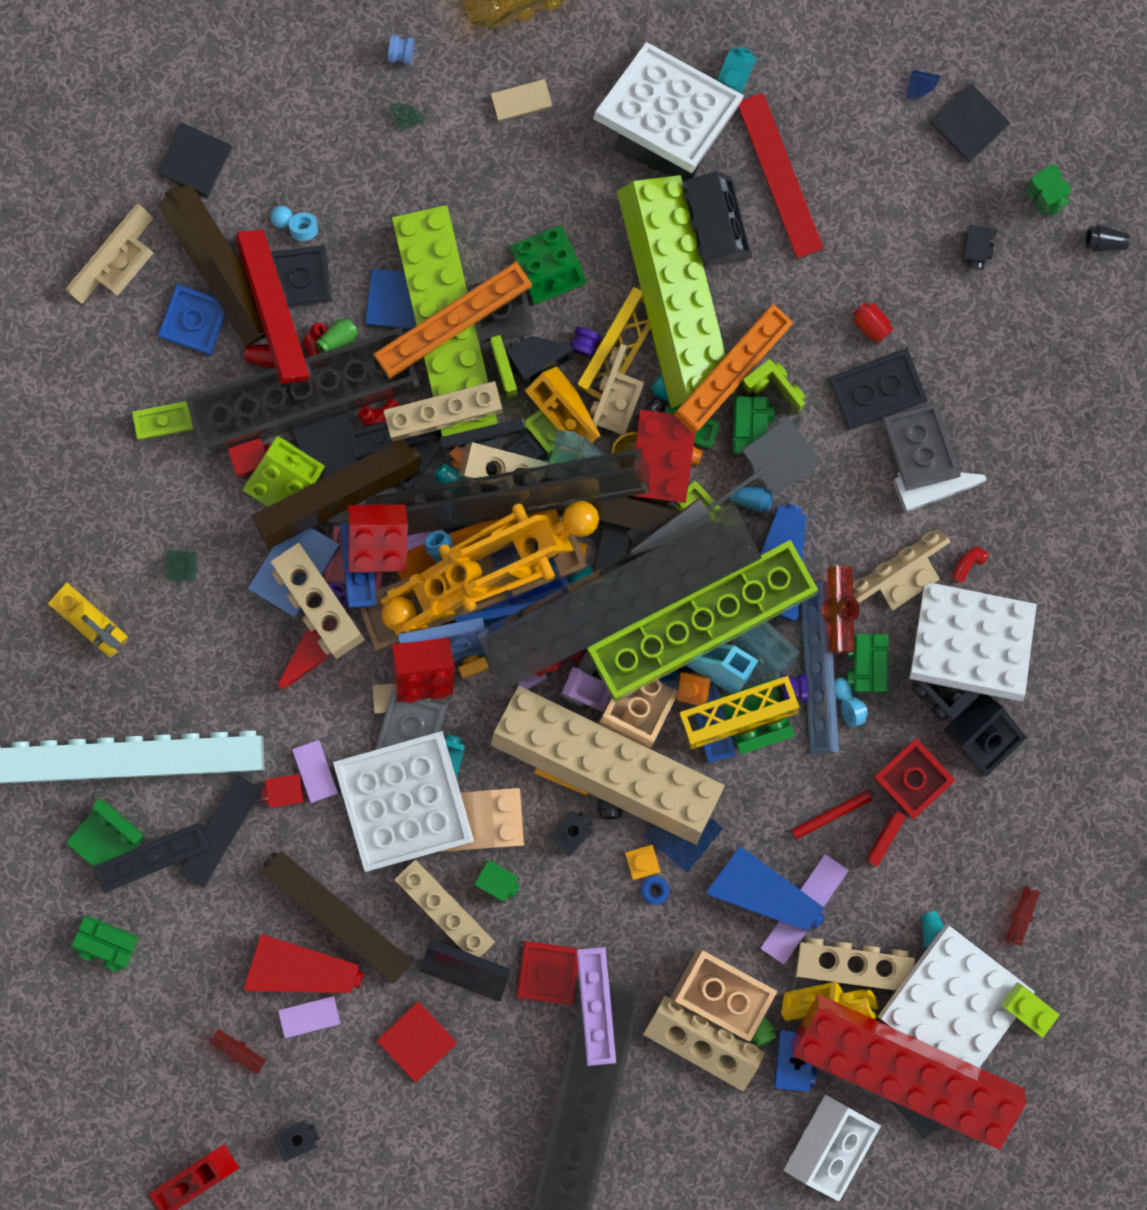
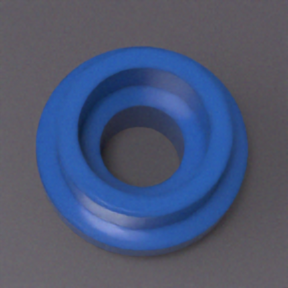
M658 876L647 878L641 886L643 899L652 905L663 903L669 895L668 883ZM652 885L660 887L661 892L658 896L650 894L649 889Z

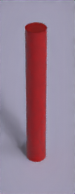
M866 790L792 829V832L797 840L872 801V798Z

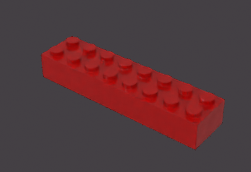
M817 994L792 1040L793 1056L998 1150L1002 1148L1027 1104L1024 1088L820 994Z

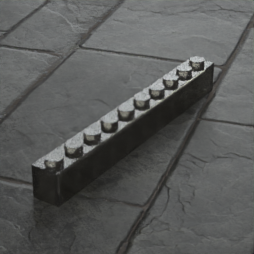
M640 448L367 497L366 505H406L408 535L502 519L513 513L512 508L516 504H522L526 514L568 507L576 501L593 503L649 493L650 471Z

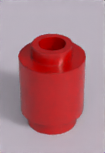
M864 302L853 312L856 316L853 322L870 341L873 339L878 344L894 330L890 325L891 321L874 302L870 305Z

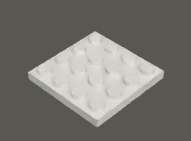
M646 42L595 111L593 119L692 173L739 107L744 95Z
M935 583L924 586L910 679L1023 702L1026 692L1037 604Z
M443 731L333 762L365 872L474 841Z
M945 924L880 1012L878 1018L898 1031L980 1068L1016 1018L1001 1006L1003 1000L1017 982L1033 994L1035 991L949 925Z

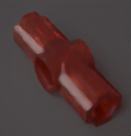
M829 566L827 568L828 599H825L822 604V616L828 623L829 653H853L854 621L859 617L860 607L858 600L853 596L852 566Z

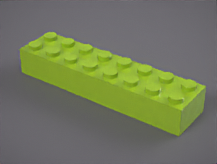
M681 175L633 181L617 190L671 409L680 407L726 356L703 262L698 252L696 234L691 224L689 207L684 196Z
M447 205L392 217L416 326L468 293ZM475 324L424 357L433 397L488 383ZM496 415L440 429L442 437L498 424Z
M789 540L588 647L587 653L615 703L814 597L818 592V588L793 543Z

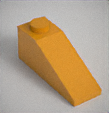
M557 367L543 372L525 390L579 454H582L601 436L577 390Z

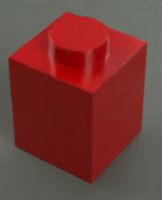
M261 438L228 448L239 479L254 473L270 448L269 443L264 445Z
M300 774L265 779L266 786L261 787L263 803H268L271 809L305 803Z

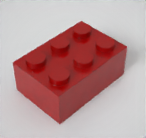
M640 409L629 496L686 503L695 434L675 417L674 413Z

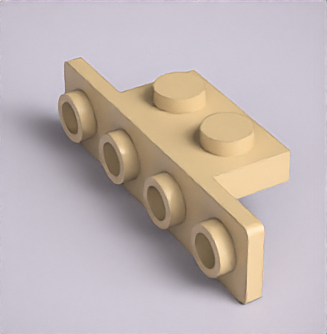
M136 204L78 275L72 279L66 291L77 301L83 303L101 283L118 296L153 254L148 247L137 240L153 220V217L141 205Z
M621 344L620 349L614 348L609 361L610 364H613L610 375L604 374L599 390L603 391L600 402L595 400L589 415L593 418L597 429L598 426H601L619 434H625L645 382L619 373L628 345ZM591 445L585 450V452H589Z
M940 529L926 533L920 541L911 547L902 549L897 556L888 562L879 564L873 572L864 578L855 580L845 590L846 594L855 604H858L879 590L888 606L892 610L896 609L922 592L924 586L940 580L928 557L949 544V538Z

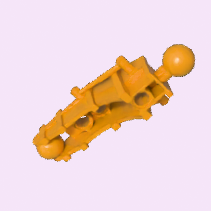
M576 501L565 509L563 520L560 521L558 515H535L528 518L522 504L514 505L512 508L513 513L482 529L479 533L452 548L446 544L440 546L438 551L442 561L421 574L413 575L408 582L400 587L387 591V596L380 600L382 603V622L399 637L398 634L427 629V624L439 618L451 617L455 614L454 610L464 605L466 611L470 612L477 607L475 602L507 590H512L543 577L545 581L552 580L555 574L548 559L558 553H570L574 550L568 539L570 535L585 537L592 534L599 523L598 511L592 504L586 501ZM515 519L518 522V524L509 523ZM490 533H491V535H492V536H490V537H488V538H485V539H483V540H481V541H479V542H477V543H475V544H472V545H470V546H467V545L471 544L472 542H474V541L480 539L481 537H485L486 535H488V534H490ZM536 541L538 542V550H537V551L535 550V542H536ZM515 544L521 560L482 577V569L475 561H479L491 553ZM463 569L465 570V578L462 575ZM441 583H443L444 586L443 592L441 591ZM414 593H416L424 611L417 615L413 602L408 599Z

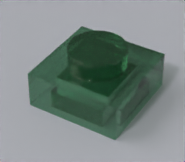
M167 551L166 579L196 581L197 552Z

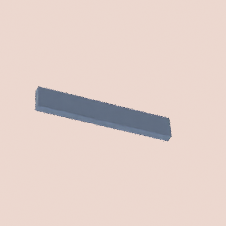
M828 581L814 582L818 588L817 594L801 603L805 674L808 689L807 709L810 754L839 752Z

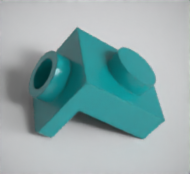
M732 47L725 59L717 81L742 94L758 58L753 56V53L744 47Z

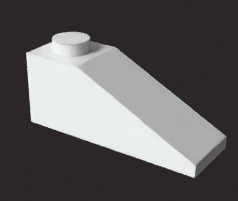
M898 472V478L894 479L893 484L903 510L907 513L984 484L987 479L985 475L961 473L959 478L905 491L900 473Z

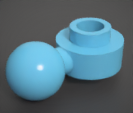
M277 206L271 211L270 220L272 224L277 228L289 226L290 234L294 239L307 241L316 236L318 232L317 220L312 214L303 212L292 216L291 210L285 206Z
M839 677L835 679L836 699L842 701L841 713L844 721L851 728L864 724L868 714L866 705L863 701L851 696L853 686L848 684V679Z

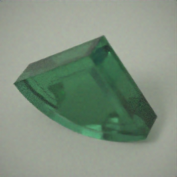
M402 103L389 105L400 133L426 122L423 114L412 106Z

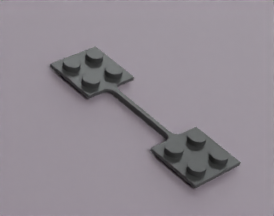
M788 417L742 450L754 466L753 474L706 507L708 512L757 478L764 480L776 496L819 466L821 461ZM670 501L667 503L673 506H677L674 501ZM630 529L627 532L635 545L651 534L636 529Z

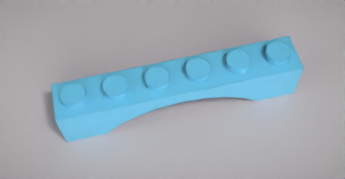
M614 569L599 588L592 604L594 608L624 627H628L659 610L648 602L649 599L642 592L638 584ZM724 644L686 664V666L702 676L710 677L711 682L730 694H735L741 691L758 660L735 645Z

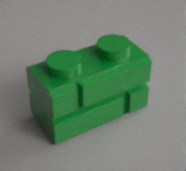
M1050 165L1034 175L1025 190L1030 199L1036 201L1034 205L1041 215L1050 213L1051 216H1054L1065 209V205L1069 203L1068 196L1072 189L1065 179H1061L1062 174L1056 165Z
M734 397L732 456L747 457L742 450L768 432V422H773L774 405H768L769 398Z
M854 634L853 641H848L847 657L853 658V669L847 670L848 684L853 686L852 693H887L889 635Z
M84 916L72 948L78 950L77 956L89 961L96 957L104 961L103 967L119 972L120 968L128 969L141 937L93 917Z

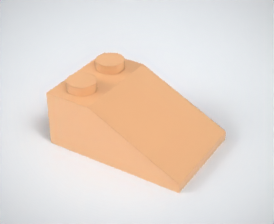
M673 671L636 691L629 698L626 696L615 703L611 698L599 725L650 749L677 697L680 673Z
M520 788L461 793L474 841L439 852L524 846Z
M697 947L670 998L750 1042L778 991Z

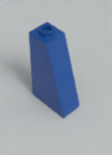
M786 503L785 507L779 505L760 556L791 540L803 561L806 515L801 513L802 509L789 503ZM799 605L778 615V617L795 623L798 617Z
M741 846L706 892L715 899L809 932L811 927L816 930L826 917L822 914L825 910L823 906Z

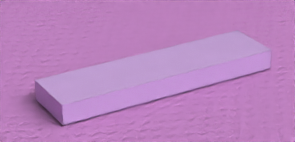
M825 854L801 888V891L824 907L849 870ZM778 922L760 949L784 965L807 931Z
M606 947L577 950L587 1066L616 1063Z

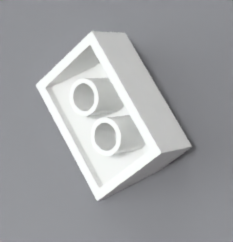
M825 1095L783 1171L806 1185L840 1201L881 1125Z

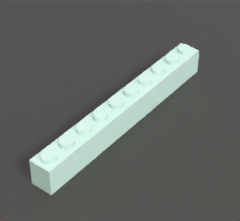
M239 731V737H228V732L211 733V738H199V733L182 734V739L171 740V735H155L154 741H143L142 736L125 737V742L114 743V738H97V744H86V739L68 740L69 745H57V740L40 741V746L29 747V742H12V748H1L0 746V784L265 771L263 736H256V731Z

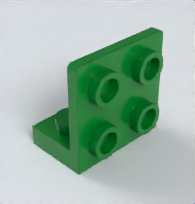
M562 225L553 227L510 246L515 260L532 284V287L528 290L534 305L587 284L580 262Z
M769 679V680H766V681H764V682H761V683H758V684H755V685H752V686L743 688V689H741V691H744V690H747V689H750V688H753V687H756V686H759V685H762V684H765V683H768V682H771V681H774V680H773V679ZM777 687L773 688L768 698L782 702ZM767 691L761 692L760 694L765 696ZM728 693V694L722 695L721 698L726 697V696H729V695H732V694ZM752 695L745 698L741 707L752 712L759 709L763 700ZM740 700L734 701L732 703L738 705ZM766 702L764 707L770 706L772 704ZM723 705L727 720H729L736 709ZM739 711L737 717L744 715V713ZM784 718L734 735L733 738L737 750L742 755L794 737L795 734L788 719Z
M99 798L92 806L93 812L69 838L67 844L94 867L136 849L147 836L104 799Z

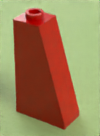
M261 934L244 990L352 993L354 988H360L364 972L360 971L361 965Z

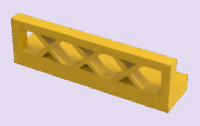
M633 287L578 382L580 390L598 400L601 399L602 394L591 387L596 378L603 377L604 374L610 375L611 370L609 369L607 359L612 354L618 340L620 346L623 344L621 337L623 331L636 327L639 337L636 343L628 345L627 350H632L628 357L625 354V362L619 370V373L625 375L651 329L649 319L637 321L635 311L640 302L644 303L642 291ZM633 316L635 323L627 325ZM646 324L641 333L639 326ZM605 364L607 372L600 373Z
M785 676L682 711L680 716L687 733L690 749L692 750L798 714L800 707L789 677ZM785 685L789 696L788 700L777 702L768 698L773 688ZM767 691L765 696L760 693ZM753 695L763 701L758 710L751 712L741 706L746 697ZM740 700L738 705L732 703L734 701ZM766 702L772 704L770 706L764 707ZM723 705L736 709L732 718L726 721L715 717L718 707ZM713 709V711H712L711 714L705 712V711H708V710ZM739 711L744 713V715L737 717ZM700 714L709 718L704 728L692 731L688 717ZM712 720L717 722V724L710 726Z

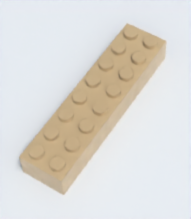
M518 686L494 731L491 746L697 845L725 786L521 686Z

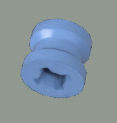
M392 34L389 44L388 62L401 61L404 65L410 66L415 38L401 39L398 35Z

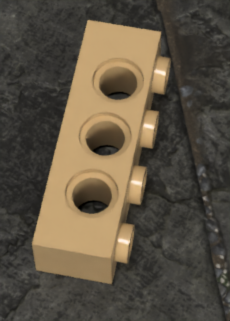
M495 381L384 410L390 437L393 442L504 413Z
M471 442L465 445L458 477L466 479L465 484L479 488L482 487V484L493 486L492 491L506 495L509 494V491L520 493L519 498L527 501H534L536 498H542L550 494L555 508L562 509L563 505L572 503L580 471ZM488 462H492L497 468V473L494 477H490L486 473ZM516 469L523 473L524 479L521 484H517L513 480V472ZM543 476L547 477L550 481V488L547 492L540 487V479Z
M297 543L271 561L275 568L271 572L280 586L286 584L290 590L287 597L295 609L301 606L306 614L302 617L303 621L311 632L315 629L321 636V639L317 642L326 655L332 653L338 659L365 640L300 543ZM297 575H307L306 581L302 585H294V579ZM313 597H322V603L319 607L309 608V602ZM331 619L337 620V627L333 631L324 630L327 621Z
M414 860L395 879L463 951L481 957L496 943L417 860Z
M807 937L806 943L799 942L795 976L897 991L913 969L915 958L908 957L909 951L892 949L891 955L880 953L881 947L863 945V951L851 949L852 943L835 941V946L832 947L823 945V939ZM830 952L834 956L835 962L831 968L824 969L820 966L819 957L822 953ZM852 956H858L863 961V967L859 972L853 973L848 969L847 963ZM881 960H887L891 964V972L885 977L878 975L876 972V965Z
M664 996L643 1034L743 1092L757 1071L765 1054L764 1051L757 1048L754 1044L744 1041L729 1030L723 1029L667 996Z

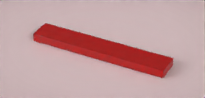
M764 93L742 100L738 107L796 259L823 250L820 237Z
M264 230L237 232L235 239L280 383L307 381L310 376L265 232Z

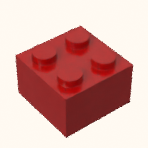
M348 505L347 559L349 572L406 571L408 535L406 505Z
M449 637L392 644V677L397 702L413 703L419 699H443L453 695L454 662Z
M917 738L909 743L872 778L910 820L915 819L956 781Z

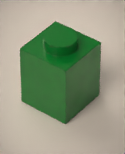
M488 860L474 884L503 902L506 901L507 897L513 900L521 886L516 883L519 877Z

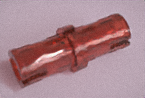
M1023 886L1017 909L1012 911L1011 915L1014 917L1007 937H1005V941L1013 943L1018 932L1014 943L1019 946L1023 945L1029 923H1033L1034 917L1032 914L1041 892L1033 889L1028 900L1031 888Z
M221 1029L217 1030L214 1038L209 1043L230 1056L229 1060L234 1063L236 1061L241 1063L256 1075H258L262 1066L267 1061L266 1058L247 1048L245 1042L241 1041L239 1043L221 1031Z

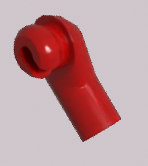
M321 322L314 323L310 327L303 341L312 366L320 365L325 361L324 356L315 345V342L327 331V327Z
M390 397L381 409H370L368 406L360 409L359 418L367 426L386 422L384 410L401 405Z
M974 546L960 557L951 577L959 582H964L974 562L984 565L989 555L988 552L982 550L979 546Z

